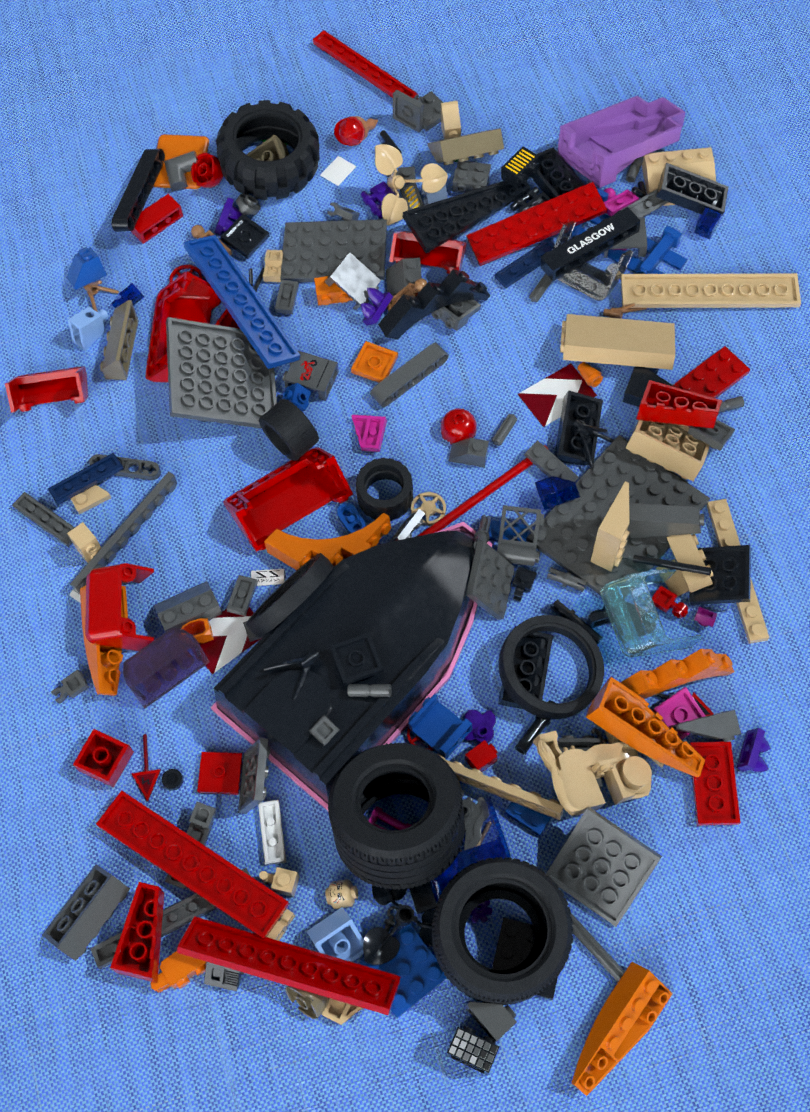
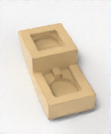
M283 250L266 251L263 282H281Z

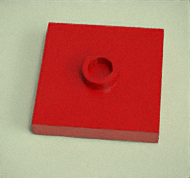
M202 752L197 792L203 794L239 795L243 754Z

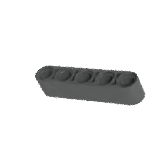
M436 342L432 343L374 386L370 395L382 407L388 406L447 361L449 354Z

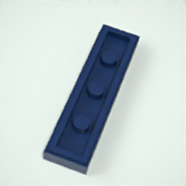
M548 238L497 272L495 278L505 288H508L541 266V256L557 248V246Z
M113 452L48 488V491L56 504L60 505L124 468Z

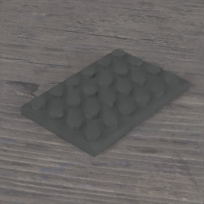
M387 219L285 222L280 280L315 282L314 278L329 276L349 252L380 280H384Z

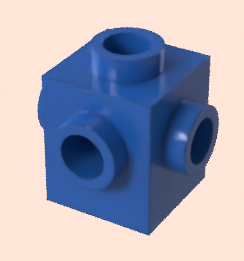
M296 383L286 387L282 398L292 402L301 411H305L309 405L308 401L311 391Z

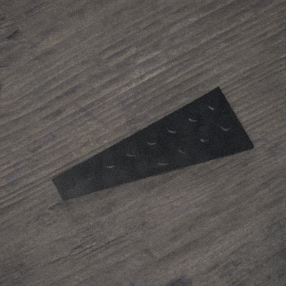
M502 181L405 211L402 217L424 252L429 253L510 204L516 198L525 195L530 186L525 182L518 188H515L506 181Z

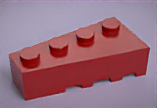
M649 380L636 420L713 429L722 400Z
M138 882L110 966L116 973L158 983L164 892L159 886Z

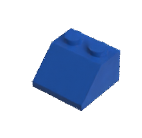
M91 247L80 249L74 255L67 279L74 289L77 290L106 276L107 273L99 256Z

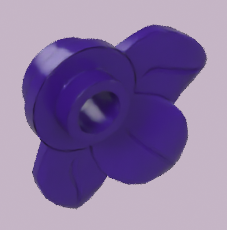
M468 710L465 714V719L472 723V731L465 740H477L479 743L485 740L489 743L494 737L493 727L496 723L494 713L488 710L482 715L477 710ZM483 731H487L484 735L480 734Z

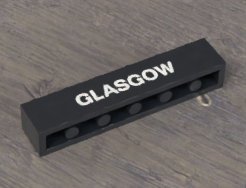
M628 207L619 210L613 216L602 220L593 227H589L585 232L574 236L566 243H562L552 251L544 253L541 256V269L552 281H555L638 233L640 219Z

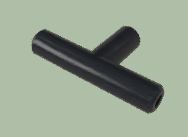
M382 130L380 136L385 141L383 144L393 146L402 153L387 132Z
M640 181L637 184L638 188L633 187L631 192L637 197L642 198L647 194L644 182Z

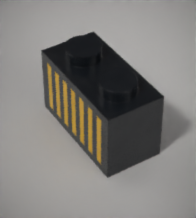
M523 146L501 167L502 179L518 188L533 173L537 172L539 156Z

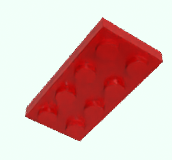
M724 346L676 382L674 386L717 398L749 374L751 369Z
M690 742L689 744L705 759L701 775L698 778L692 776L697 826L739 825L741 822L731 742Z

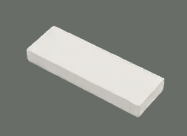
M279 800L260 802L258 807L265 865L286 863Z

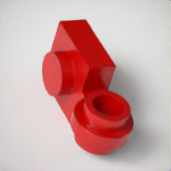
M660 586L650 599V604L665 613L672 608V614L677 618L681 619L688 614L687 605L682 602L677 604L675 601L678 595L663 586Z

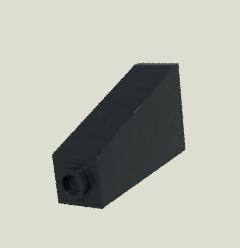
M634 367L624 393L623 402L640 407L649 380L675 386L645 367Z

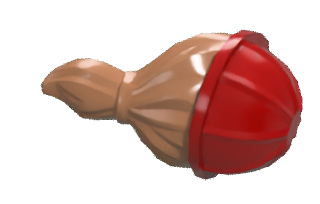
M359 116L346 117L335 125L334 135L341 144L348 146L358 145L367 137L369 130H373L376 127L378 120L370 118L365 121Z

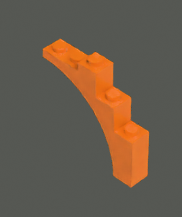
M383 513L375 521L358 531L330 539L300 538L276 529L264 542L267 553L296 571L319 553H322L333 566H336L341 560L376 546L379 540L384 535H387L391 529L390 517Z
M699 649L683 660L671 659L652 671L640 670L620 683L643 699H647L682 684L709 677L728 676L735 671L732 667V661L727 654H715L712 649Z

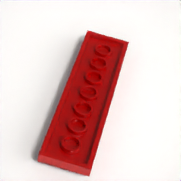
M591 182L466 235L479 266H482L607 213V208L594 182Z

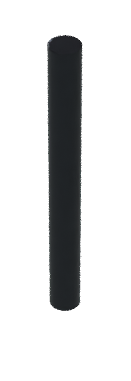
M634 555L633 562L709 576L711 574V568L640 555Z

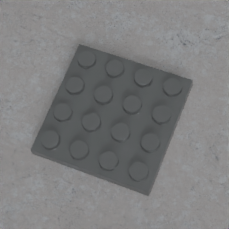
M588 807L545 875H549L553 879V883L555 882L559 888L617 927L662 856Z

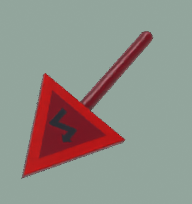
M144 734L145 772L131 774L148 802L161 769L149 771L147 735Z

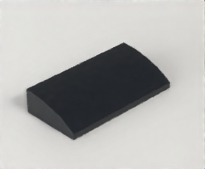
M554 147L537 154L539 156V168L530 177L542 192L551 199L584 186V183Z
M666 163L659 181L656 197L718 221L725 212L728 186Z
M568 390L563 399L555 456L561 462L589 465L580 433L573 426V423L579 420L581 423L584 422L589 426L599 428L603 400ZM590 434L586 440L592 462L594 463L597 436Z
M533 632L523 637L517 643L513 664L517 678L530 694L542 700L553 635ZM502 684L498 704L523 709L513 701Z

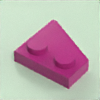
M352 415L362 451L380 452L387 423L386 417Z

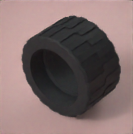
M281 399L259 419L260 426L269 440L283 455L293 461H297L319 441L318 433L310 420L289 400Z
M392 458L374 459L366 463L359 470V474L356 477V493L360 509L374 520L383 513L390 517V521L398 519L405 514L413 501V483L408 468L400 461ZM384 479L395 481L402 487L401 492L389 500H378L367 493L368 488L374 482Z

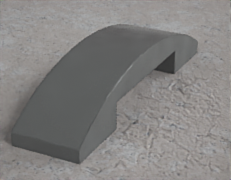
M197 801L189 821L191 823L187 834L203 845L207 843L215 818L216 808ZM167 875L165 882L183 889L186 888V886Z

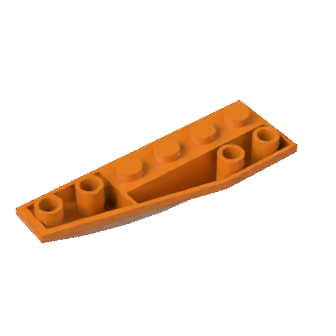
M634 962L630 963L607 998L590 1030L571 1082L586 1096L650 1030L673 994L648 969Z

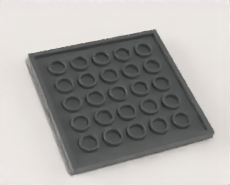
M168 317L166 320L170 416L261 428L259 423L260 417L277 404L274 368L268 369L241 329Z

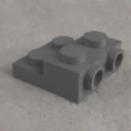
M458 160L453 179V191L466 193L488 186L491 164L468 161L459 162Z
M465 300L442 307L432 312L431 315L435 319L442 320L448 329L453 328L457 331L468 323V319L480 310L481 304L475 300Z

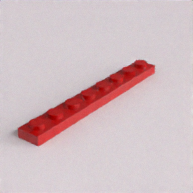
M323 30L313 38L314 45L393 98V93L396 90L412 98L418 95V93Z

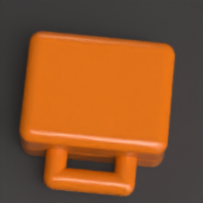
M163 134L158 138L156 149H163L165 160L195 151L198 156L201 153L208 152L209 139L206 136ZM165 163L153 187L170 188ZM191 171L185 173L188 187L182 189H199L200 186H197L196 182L192 180Z

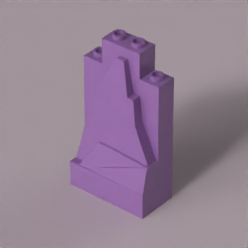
M635 96L561 125L558 153L566 163L601 188L615 182L617 174L634 162L635 159L679 141L685 111L664 97L648 103L639 96Z

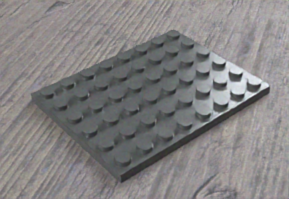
M620 435L593 463L594 467L589 468L544 518L543 526H539L536 547L573 576L587 580L586 585L608 602L625 601L654 567L633 562L634 555L661 559L670 548L666 538L668 536L631 538L629 534L625 551L622 555V561L618 567L614 566L612 572L590 562L598 528L624 482L629 483V503L699 507L701 512L710 500L708 496L672 471H668L663 466L649 462L646 458L630 452V450L626 449L628 441ZM531 533L527 537V541L533 543L534 535Z

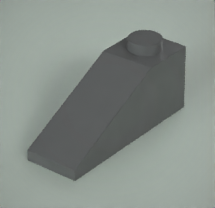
M735 710L724 711L671 725L677 731L711 739H722L723 742L735 740V735L741 734Z

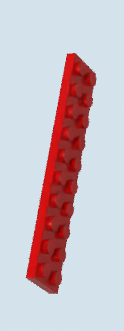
M122 790L96 823L103 831L263 939L269 935L290 904L289 901Z
M196 916L192 919L177 947V953L385 1015H389L401 976L268 937L263 939L257 934Z

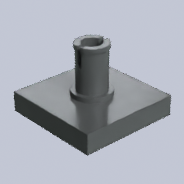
M396 90L393 93V119L420 132L423 129V98L419 97V95L412 98Z

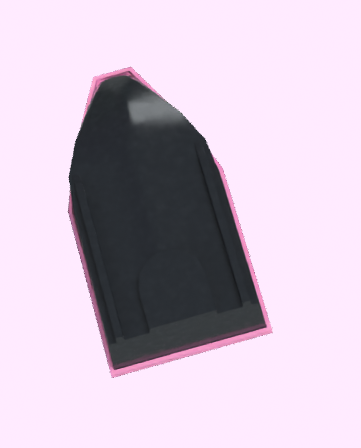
M461 522L435 533L378 544L341 560L333 567L329 575L313 593L280 624L266 633L214 687L216 702L211 707V710L251 745L259 738L268 739L270 755L267 759L328 811L330 789L341 768L350 759L366 749L368 750L374 746L377 747V745L381 746V744L393 743L408 726L410 716L414 712L418 713L422 708V703L425 699L437 694L450 679L473 625L478 606L477 603L467 596V587L475 555L474 534L476 531L466 523ZM489 541L487 542L492 547L493 544ZM369 632L384 672L351 684H391V697H349L348 685L344 686L330 646ZM315 650L320 655L314 661V664L310 666L311 668L306 675L296 700L293 699V696L303 673L298 664L268 671L263 670L264 667L300 658L306 653L310 654ZM323 715L339 729L325 746L309 732Z

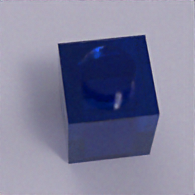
M705 208L697 221L694 233L710 239L719 225L722 214Z

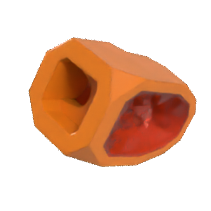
M208 618L189 621L179 631L181 639L193 644L214 640Z

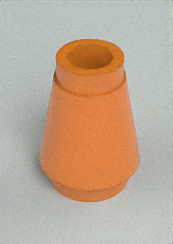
M586 362L579 364L577 370L588 386L596 387L602 382L603 376L600 371Z

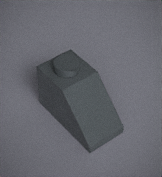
M468 438L453 443L449 462L485 468L489 441Z

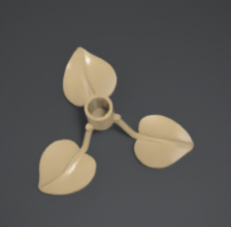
M380 144L375 146V166L379 173L383 175L391 174L387 184L396 194V196L392 193L387 194L383 198L381 205L383 220L387 219V225H391L402 220L403 212L408 211L407 202L404 198H399L397 189L403 188L405 183L422 182V189L425 192L435 193L444 187L448 175L439 165L429 163L421 170L422 179L405 180L402 176L396 175V168L400 167L403 163L400 151L393 146Z

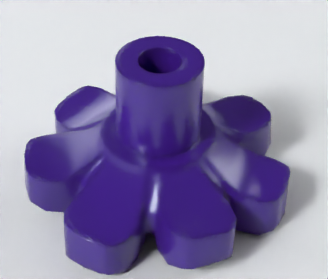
M489 900L481 903L471 912L469 916L472 915L471 921L473 923H477L479 919L482 923L488 921L486 915H492V908L488 907L490 905Z

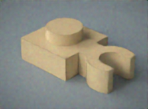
M286 909L280 921H277L267 937L280 941L288 925L295 918L294 913Z

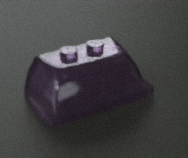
M172 628L124 662L123 675L126 684L145 709L210 663L193 635L183 629Z

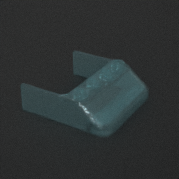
M675 569L632 573L607 583L601 589V597L620 649L627 657L692 648L703 638L702 635L670 639L665 634L647 584L666 582L676 572Z

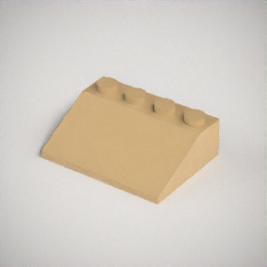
M711 147L646 154L643 157L642 172L647 194L658 189L666 163L716 182L715 163ZM669 202V203H667V204H665V205H663V206H669V205H675V204Z
M638 420L626 449L630 450L633 454L646 458L649 462L663 466L668 471L679 474L684 479L694 482L704 465L710 446L688 434L689 426Z
M626 481L598 528L590 561L612 572L614 566L618 567L621 563L628 541L627 538L630 534L627 531L629 526V483Z

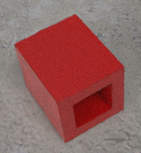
M484 740L465 754V761L472 769H478L483 772L497 762L496 754L498 752L491 743L488 745Z

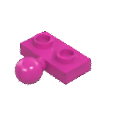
M612 188L604 190L609 193L608 200L604 202L609 216H613L619 210L639 200L628 189L616 195L615 190Z

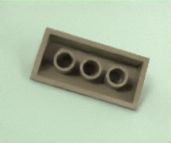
M501 128L427 143L437 163L443 162L444 165L453 164V160L459 159V162L467 161L470 156H474V159L484 157V153H489V155L499 154L498 150L504 149Z
M127 300L114 309L113 316L110 317L111 328L107 332V346H104V361H101L100 364L101 372H103L106 379L127 380L139 322L132 300Z

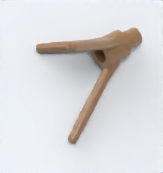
M101 280L83 286L90 297L92 308L96 312L98 311L93 296L98 291L119 294L118 290L98 286L102 283Z
M631 303L619 308L604 309L603 315L622 319L623 313L646 310L647 308H631L635 306V303Z

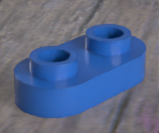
M343 503L338 507V519L349 534L356 531L354 530L355 527L362 529L366 526L365 521L352 504Z

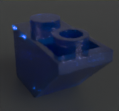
M551 476L535 482L544 510L580 497L576 483L573 481Z

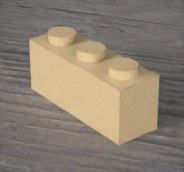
M695 534L666 537L677 562L710 568L709 565L705 566L703 562L706 560L703 550L697 549L696 545L699 542ZM712 570L710 576L681 571L690 593L713 584L711 577L714 576Z

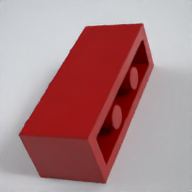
M169 194L165 195L141 212L134 230L131 232L144 244L183 217L181 206Z

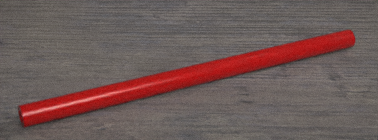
M526 457L417 536L442 530L533 465V463Z

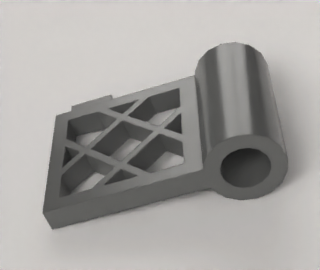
M503 505L497 552L509 563L534 566L535 563H539L540 552L536 551L539 526H543L544 514H541V510ZM506 511H514L518 518L510 523L506 519ZM528 513L537 514L536 521L530 526L523 518ZM521 519L527 528L518 534L512 525ZM508 528H511L516 534L511 540L503 539V532ZM530 530L534 535L533 543L525 542L521 535Z

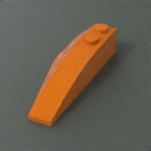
M85 585L80 588L84 645L91 677L97 694L115 696L117 695L120 678L119 666L123 659V654H121L122 648L97 645L87 640L85 636ZM122 586L121 617L128 618L126 586Z
M610 677L592 701L586 718L635 750L665 765L698 778L701 775L705 759L687 741L683 742L678 737V732L673 727L669 728L662 721L663 717L658 712L655 714L648 707L649 703L613 677Z

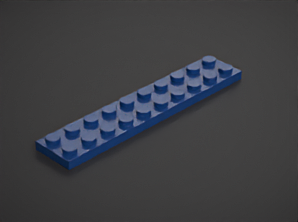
M216 235L185 241L184 248L266 367L270 369L298 361L301 355Z

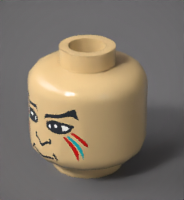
M348 879L332 881L325 891L327 904L331 905L334 909L352 907L355 899H358L357 886H353L352 882Z

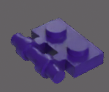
M384 181L370 188L371 195L367 194L366 191L360 194L365 205H368L371 208V212L377 215L379 219L383 218L381 210L383 198L389 193L395 195Z

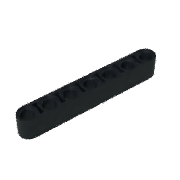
M163 149L144 150L113 215L112 228L115 232L134 230L164 164L165 154Z

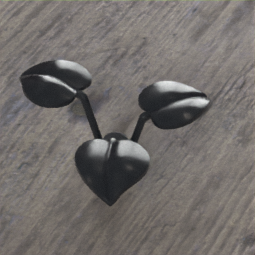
M372 885V895L378 904L387 905L391 902L393 906L398 908L395 915L397 923L389 934L382 927L372 928L367 932L363 940L364 961L371 965H381L394 959L398 954L400 943L392 936L399 926H407L412 921L421 927L419 935L423 942L433 947L432 923L435 910L424 912L421 923L414 916V910L410 906H402V904L395 902L405 896L407 888L394 890Z

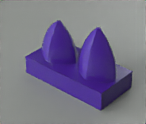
M227 198L214 231L215 234L221 235L222 231L225 232L233 224L228 218L237 220L242 215L239 209L232 205L234 200L231 198Z
M367 288L373 305L369 303L361 304V309L365 316L362 322L366 326L378 322L393 298L389 292L382 293L375 288Z
M756 728L746 732L737 769L764 772L769 769L765 761L759 756V752H766L771 749L764 737V730Z

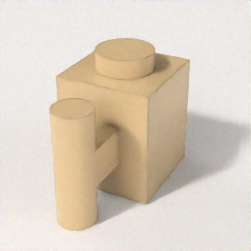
M277 867L275 875L266 871H261L259 874L264 884H272L271 889L275 893L289 897L295 896L300 878L298 872Z

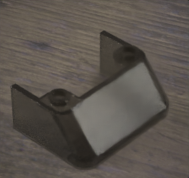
M575 221L563 224L553 249L571 240L570 236L576 224ZM630 250L623 253L619 262L610 264L605 272L588 263H584L557 280L597 301L604 300L619 282L621 274H624L633 251Z

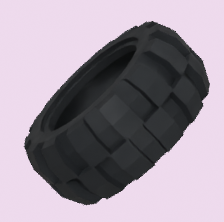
M260 100L255 105L247 103L240 106L237 113L231 112L224 120L216 139L217 157L223 176L230 185H234L237 191L245 195L253 194L256 199L267 200V197H276L278 200L287 198L292 191L298 193L305 188L308 181H311L318 169V161L320 160L319 136L314 125L299 109L294 111L290 104L284 102L273 104L270 100ZM273 135H276L294 149L288 156L275 161L256 160L242 152L248 145L256 141L268 140Z

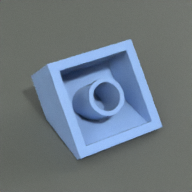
M343 907L306 931L319 953L350 962L364 954L363 938Z

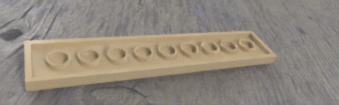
M797 273L621 274L620 277L622 306L635 303V306L631 308L800 307L801 305Z

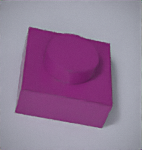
M698 607L694 620L702 626L713 627L717 613Z

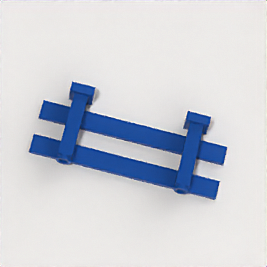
M596 187L603 202L607 201L609 193ZM603 214L589 221L597 225L603 219L609 218V216ZM586 222L565 230L563 233L573 238L586 231L582 228ZM668 225L663 230L662 239L659 243L647 237L646 252L650 255L644 262L623 250L608 249L607 256L636 274H665L656 269L661 260L681 270L688 260L670 250L671 247L677 248L680 244L682 233Z

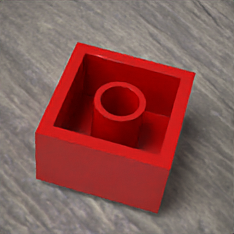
M93 729L73 766L79 772L114 788L134 751L128 744Z

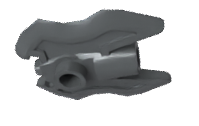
M470 797L463 799L466 832L465 853H469L482 838L481 828L483 822L490 816L488 805L483 797L478 798L477 805L473 802L474 799Z

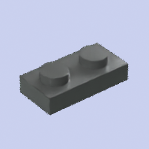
M281 280L275 313L293 315L299 288L298 281Z
M238 576L226 608L227 612L246 616L258 584L257 579Z

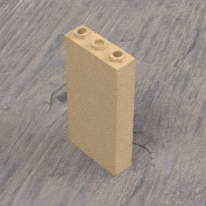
M567 314L566 321H562L560 352L563 353V360L673 370L675 360V323Z

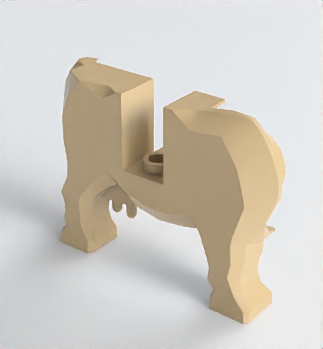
M556 731L540 734L532 741L537 746L538 754L542 758L544 765L551 772L554 790L560 804L571 816L584 814L588 807L596 811L606 803L596 780L601 777L604 778L615 805L627 800L648 796L652 781V771L649 764L638 756L637 750L607 731L606 735L609 744L594 745L587 751L575 749L572 745L570 750L564 747L562 753L558 747Z

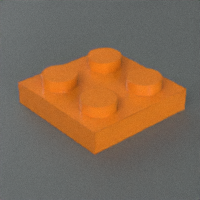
M365 341L351 368V373L379 383L389 376L398 358V352Z

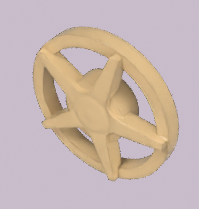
M424 492L417 495L412 501L411 513L413 514L420 509L426 516V521L423 520L422 524L433 525L445 516L446 504L440 495L433 492ZM432 496L435 498L432 501H426L424 497ZM421 499V507L414 509L415 503ZM438 500L443 505V511L436 508L435 503ZM435 513L441 514L437 519L429 521L430 516Z

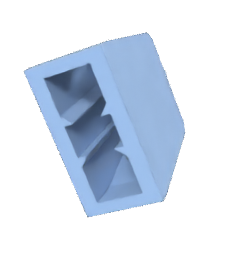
M87 307L68 319L73 343L86 351L104 333L103 321L108 318L107 312L104 309L96 312L91 307Z

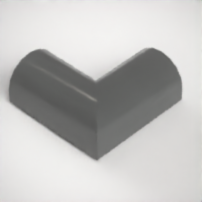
M195 151L164 161L172 192L188 187L185 173L190 172L192 164H196L198 160Z

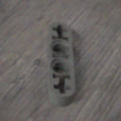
M93 455L89 460V464L92 465L108 455ZM117 457L124 469L114 474L115 476L156 480L161 475L160 468L156 462ZM133 465L139 466V468H138L137 471H135V472H130V471H129V468H130L131 466H133ZM152 468H154L155 471H152V473L149 474L148 471H151Z

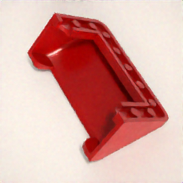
M185 272L161 289L156 297L145 378L152 382L168 383L167 318L171 317L210 324L211 310L221 303V300L208 282L189 272Z
M319 447L308 450L297 461L291 460L230 495L223 503L253 549L261 551L266 549L264 541L276 529L282 531L332 500L343 503L353 493L334 455Z

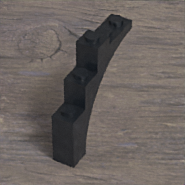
M453 269L441 284L428 282L416 297L403 294L378 325L385 337L398 340L416 322L442 307L465 300L486 301L490 297L486 285L482 282L472 281L465 271Z

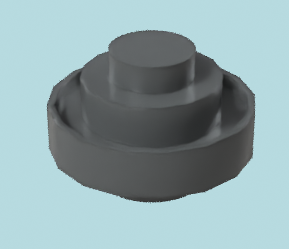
M240 194L236 199L239 211L244 215H257L261 209L257 199L252 195Z

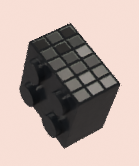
M464 1025L463 1028L457 1027L447 1051V1057L488 1076L500 1047L496 1045L497 1041L486 1035L483 1038L475 1035L476 1031Z

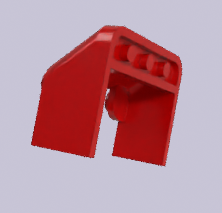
M399 230L393 234L389 262L396 261L397 263L402 259L420 258V264L444 268L447 270L446 273L450 274L453 269L461 271L467 242L450 239L429 253H425L412 232Z
M85 366L13 377L5 383L11 413L18 409L21 412L32 410L31 407L37 404L64 400L74 401L75 404L83 403L88 398Z
M123 563L95 568L87 574L85 636L90 643L141 651L154 642V637L137 635L135 623L129 618L121 617L122 582L141 583L154 573L153 568Z

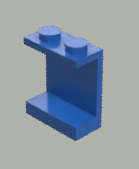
M436 694L431 698H426L419 712H414L408 720L409 730L445 759L453 753L472 731V723L468 719L462 721L438 701Z

